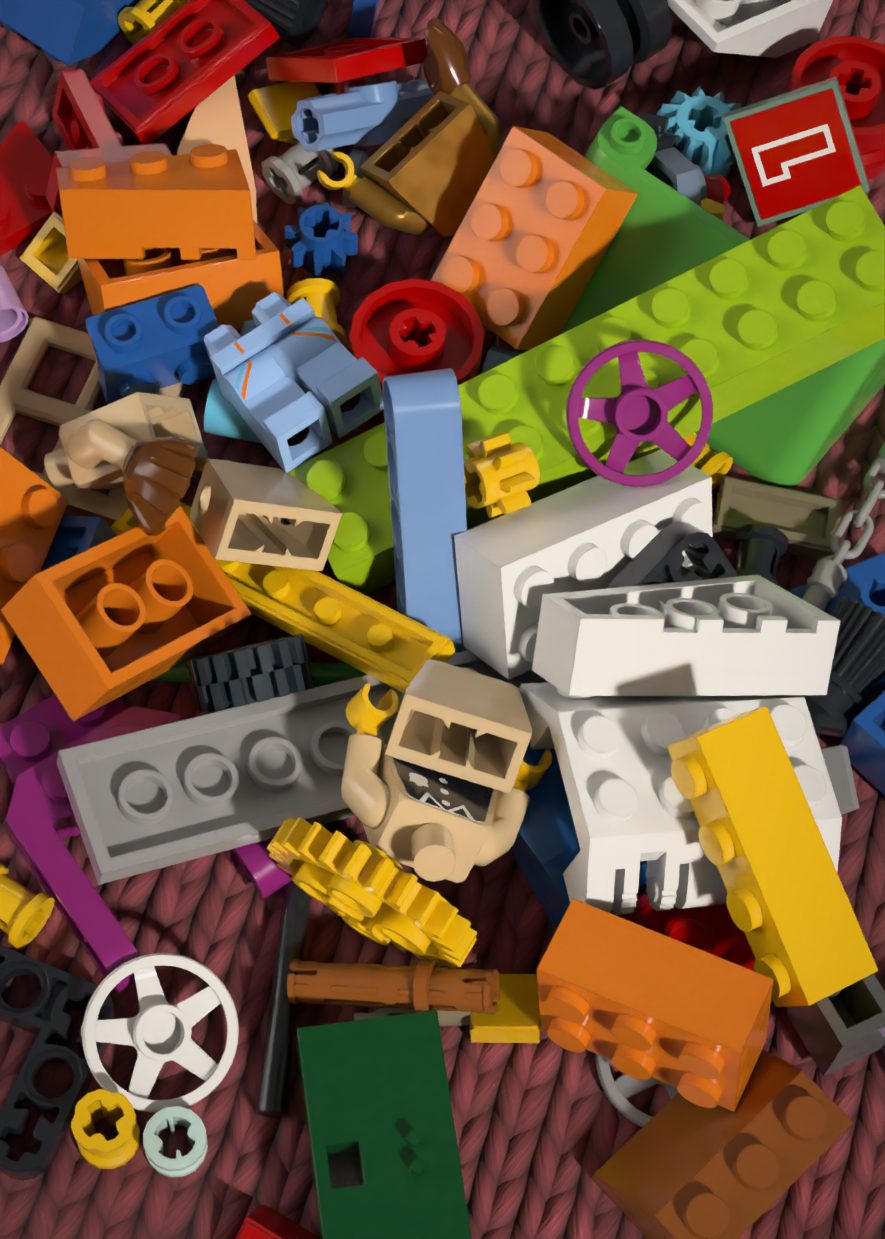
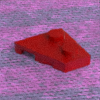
M24 121L17 123L0 145V256L34 238L53 213L45 197L53 156Z

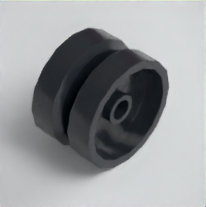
M532 0L533 13L539 32L552 56L563 70L579 84L594 90L606 87L626 74L631 65L645 62L665 49L672 37V17L667 0Z

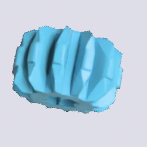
M700 86L692 94V97L677 91L670 104H662L661 110L658 111L657 115L669 118L667 129H671L672 134L681 137V154L694 165H698L703 175L715 173L726 178L730 174L731 168H738V164L723 121V114L741 108V103L725 104L723 90L714 97L706 96Z

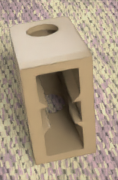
M211 459L205 464L190 510L192 523L210 554L215 559L313 571H323L342 513L336 507L289 472L285 473L280 468ZM283 518H285L290 523V525H287L283 521Z
M426 660L405 691L384 755L510 794L532 736V727L520 690L511 683L479 674L471 668H460L438 660Z

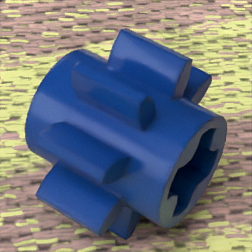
M324 202L322 205L309 207L306 210L301 207L298 208L297 226H285V246L291 249V266L293 268L302 266L307 272L313 274L314 278H320V276L329 275L335 271L341 274L344 273L346 255H357L358 234L351 232L352 215L350 213L341 215L335 208L329 206L327 202Z

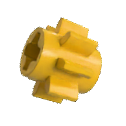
M503 432L465 446L470 459L464 461L465 499L469 505L477 509L486 506L488 517L493 518L501 514L512 513L532 504L526 491L534 489L538 485L540 471L534 453L526 444L522 442L511 444L509 433Z

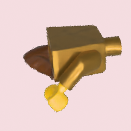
M432 18L428 21V28L425 31L426 39L432 51L424 59L423 71L434 97L360 166L367 176H364L362 179L354 174V165L350 157L342 152H333L330 156L345 167V178L341 181H333L320 170L317 171V177L319 182L329 190L346 189L350 192L349 200L383 226L414 235H420L431 230L446 238L458 230L500 151V136L497 117L470 85V72H468L467 65L468 55L463 43L442 21Z

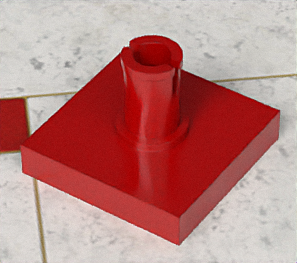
M353 37L266 57L269 80L333 83L334 93L340 94L345 93V87L367 84L366 76L424 63V59L427 56L425 38Z

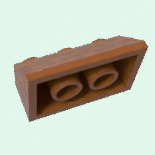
M762 1049L735 1112L719 1105L715 1108L698 1106L686 1100L678 1092L591 1178L648 1239H738L854 1122L803 1070Z

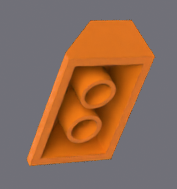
M253 220L257 260H238L237 249L201 248L202 257L200 260H181L180 248L145 249L146 256L144 259H77L93 316L188 287L201 285L205 289L219 326L223 324L232 325L234 329L241 331L244 321L253 320L252 310L257 302L273 292L278 293L284 298L280 252Z

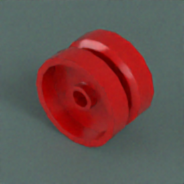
M834 36L815 42L799 55L792 70L786 93L837 76L867 179L876 178L885 170V45L861 36Z
M413 278L388 283L364 299L353 314L349 335V352L357 360L363 357L378 372L383 396V379L388 376L452 368L457 384L460 385L480 375L485 333L478 311L463 294L440 282ZM359 394L352 397L355 406L360 401ZM384 410L368 421L376 426L384 423Z

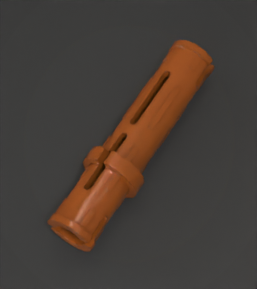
M293 960L290 964L291 972H297L298 975L288 973L287 995L289 1002L297 1005L330 1004L415 1009L417 1012L432 1010L464 1011L495 1015L498 1010L497 1002H492V1000L500 999V977L497 969L437 967L438 963L436 961L427 960L419 961L417 966L323 963Z

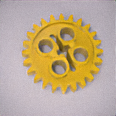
M288 817L286 821L284 820L267 847V850L270 851L269 857L278 862V868L292 875L290 879L311 897L329 906L332 911L338 913L337 916H341L349 926L360 934L381 945L388 946L391 942L404 953L408 950L421 960L429 959L430 961H436L438 963L437 966L441 968L446 965L451 969H455L456 966L461 967L477 940L476 935L478 933L470 928L472 923L458 915L459 910L456 907L450 905L437 891L417 882L418 877L404 872L397 861L367 842L355 840L352 843L337 830L332 834L317 822L311 825L300 817L297 820Z

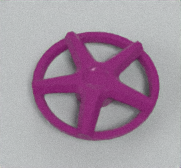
M624 340L600 351L592 357L575 378L565 407L569 437L582 461L604 479L631 487L660 484L686 470L705 447L713 421L712 396L708 383L700 369L681 351L665 343L653 340ZM638 352L656 353L670 358L683 367L688 374L659 388L652 389L646 383ZM618 357L621 381L620 395L615 398H581L584 388L593 374L604 364ZM698 391L701 400L702 419L698 435L693 445L690 446L667 421L668 411ZM578 418L606 422L616 427V435L605 465L598 461L587 448L580 432ZM650 440L678 461L671 467L650 475L623 474L640 442Z

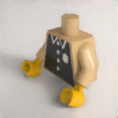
M366 683L348 702L345 710L350 725L357 730V733L350 735L348 740L341 784L342 799L363 823L369 844L385 852L398 863L414 868L418 876L426 881L435 882L446 879L455 883L464 882L473 865L486 866L508 852L513 846L531 800L526 791L536 787L552 763V754L550 750L546 749L536 766H531L522 760L510 794L384 755L389 739L377 738V733L398 710L399 699L396 692L390 689L381 698L377 708H375L368 698L370 683Z

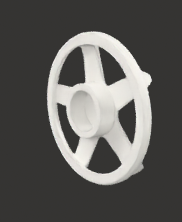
M154 953L141 955L121 964L102 980L88 1002L81 1026V1037L86 1062L99 1085L109 1092L123 1094L132 1103L134 1109L156 1113L166 1107H189L208 1096L220 1084L229 1071L236 1054L239 1023L237 1011L229 991L218 976L209 968L182 955ZM154 966H174L188 970L203 979L209 986L176 1005L169 1004L163 993ZM134 973L140 1007L138 1015L132 1018L97 1020L101 1006L110 991L121 980ZM222 1004L227 1023V1038L222 1058L219 1064H217L191 1039V1028L215 1007ZM96 1042L129 1045L137 1050L138 1055L128 1092L115 1083L104 1069L97 1052ZM167 1061H175L205 1081L192 1092L178 1098L169 1100L148 1099L159 1072Z

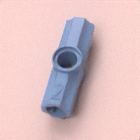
M426 78L401 83H397L396 80L354 85L345 87V93L306 98V100L297 101V109L294 115L291 116L293 136L300 141L305 152L321 151L351 144L354 147L384 144L434 95L428 86Z

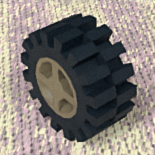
M303 634L252 643L187 660L199 713L244 706L253 702H262L270 698L286 696L290 693L300 692L315 686Z

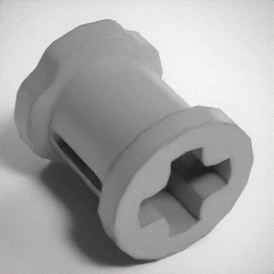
M297 140L298 143L281 156L271 155L261 164L263 168L262 174L272 191L285 203L292 205L302 198V190L318 179V170L325 173L327 177L338 171V161L330 156L334 152L332 148L305 152L303 145Z

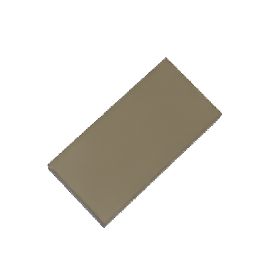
M722 475L712 521L713 539L733 543L738 527L745 524H761L777 528L787 536L789 542L786 554L815 560H832L834 553L830 548V539L840 520L842 500Z

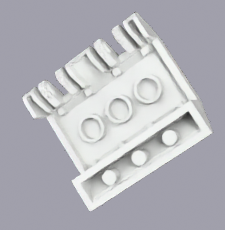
M549 682L520 685L519 690L532 727L531 748L532 750L555 748L581 850L563 873L570 903L574 898L608 913H611L613 910V913H616V915L631 914V912H634V908H636L640 861H647L646 892L649 905H652L653 910H671V908H674V905L679 909L727 905L726 897L728 892L719 870L706 857L700 845L698 835L700 825L689 799L679 792L671 774L672 758L666 745L734 715L767 706L830 857L838 872L842 816L804 696H596L589 700H574L560 695L556 690L557 687Z

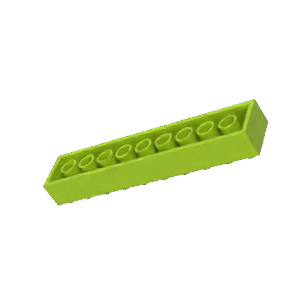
M859 185L458 385L461 402L464 461L470 459L465 448L467 444L508 432L511 444L516 442L526 444L534 453L539 465V483L534 489L526 491L531 503L598 476L582 461L572 445L566 422V401L572 384L584 365L600 351L624 340L658 341L676 348L689 357L700 369L708 383L713 402V424L885 339V225L862 187ZM638 352L646 383L652 389L659 388L688 374L683 367L670 358L656 353ZM618 357L604 364L593 374L585 386L581 398H615L620 395L621 381ZM695 392L668 411L667 421L682 438L700 429L702 407L699 392ZM578 418L580 432L587 448L598 461L605 465L616 435V427L606 422ZM384 422L289 471L290 474L342 513L327 558L338 580L364 595H368L396 581ZM650 440L640 442L629 462L656 452L661 448ZM466 501L467 530L504 515L501 514L489 518L486 506L477 509Z

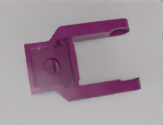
M53 694L0 726V763L15 783L6 822L10 828L9 832L13 837L14 846L46 893L54 898L55 906L105 978L121 964L140 955L62 842V839L79 835L80 830L57 766L58 752L182 721V718L178 713L136 706L127 708L119 697L73 722L56 694ZM270 839L223 851L222 853L229 862L236 859L251 882L258 889L261 901L291 881L290 874L278 868V862L269 857L270 851L267 850V847L271 842ZM134 973L121 980L113 990L119 994L135 984Z

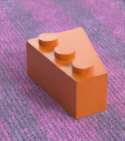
M207 144L197 146L190 151V154L166 156L165 153L160 151H143L130 156L129 161L105 163L101 158L86 157L71 161L68 167L56 168L68 258L144 259L146 256L145 249L180 248L181 260H200L202 257L201 248L237 249L238 260H257L250 188L237 149L227 150L222 145Z

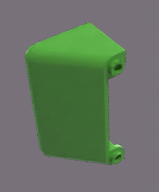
M622 106L602 125L584 157L637 192L638 196L560 334L750 240L644 170L655 156L657 149L656 134L653 128L644 120ZM885 339L713 423L706 443L719 453L722 451L727 452L733 458V463L764 484L782 488L798 485L808 476L884 386Z

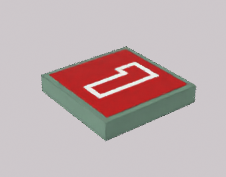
M837 76L723 114V121L758 227L807 212L859 185L865 193L870 192L869 182Z

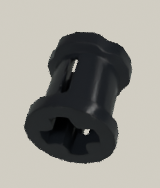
M745 524L738 527L733 539V547L737 551L733 568L739 576L760 575L780 587L779 582L776 580L779 560L785 556L789 539L783 532L774 527L761 524Z

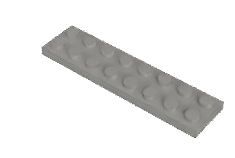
M469 650L454 653L447 662V664L460 668H471L479 674L511 683L517 688L521 684L548 682L532 670L508 680ZM365 675L291 693L282 697L271 698L262 702H255L60 750L58 752L57 766L98 885L274 838L282 823L288 817L294 820L300 817L311 825L314 822L323 825L356 816L345 804L341 794L348 740L350 735L357 733V730L350 725L346 717L345 710L347 704L366 683H370L368 698L375 708H377L381 698L390 689L394 690L399 699L398 710L377 733V738L389 739L404 693L370 675Z

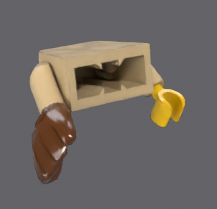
M136 392L61 425L59 437L63 448L46 454L44 466L49 480L59 489L74 483L78 488L117 489L124 487L128 505L140 529L148 536H158L166 530L165 523L178 508L180 499L183 498L190 486L191 476L195 477L200 471L203 472L205 464L212 458L207 456L208 451L205 449L190 399Z

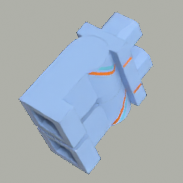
M273 292L256 303L255 308L252 310V316L257 327L241 337L232 325L223 324L204 337L205 347L212 362L221 394L234 406L242 419L285 473H288L333 443L329 428L340 439L384 410L378 372L363 357L357 360L339 342L329 326L319 317L315 316L314 309L304 298L292 305L281 295ZM357 394L360 395V401L357 406L347 412H341V404ZM308 427L309 433L303 442L295 446L288 445L287 439Z

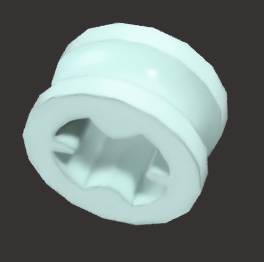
M181 1106L166 1107L156 1112L150 1118L143 1132V1147L150 1165L158 1173L165 1176L184 1177L194 1172L203 1163L208 1151L206 1128L196 1113ZM176 1125L187 1127L188 1143L193 1149L183 1157L180 1150H177L175 1159L163 1156L164 1146L163 1141L158 1137L159 1134L168 1127L172 1134L175 1133Z

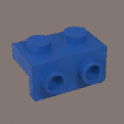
M195 285L86 319V329L97 356L99 383L107 405L136 392L154 394L158 389L180 382L187 385L200 383L214 374L212 362L205 347L204 337L218 328L219 324L203 286Z

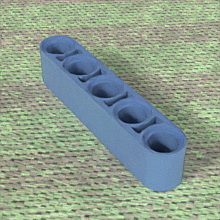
M452 368L384 377L383 402L397 609L399 613L452 639L455 653L466 651L468 649L463 645L454 541L455 535L467 531L462 416L456 376Z

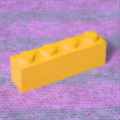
M764 706L734 715L666 745L672 758L671 774L679 792L689 799L700 825L698 833L700 845L706 857L719 870L728 892L726 897L728 912L736 926L745 932L755 956L754 971L774 979L771 998L775 1006H810L877 972L876 963L768 707Z

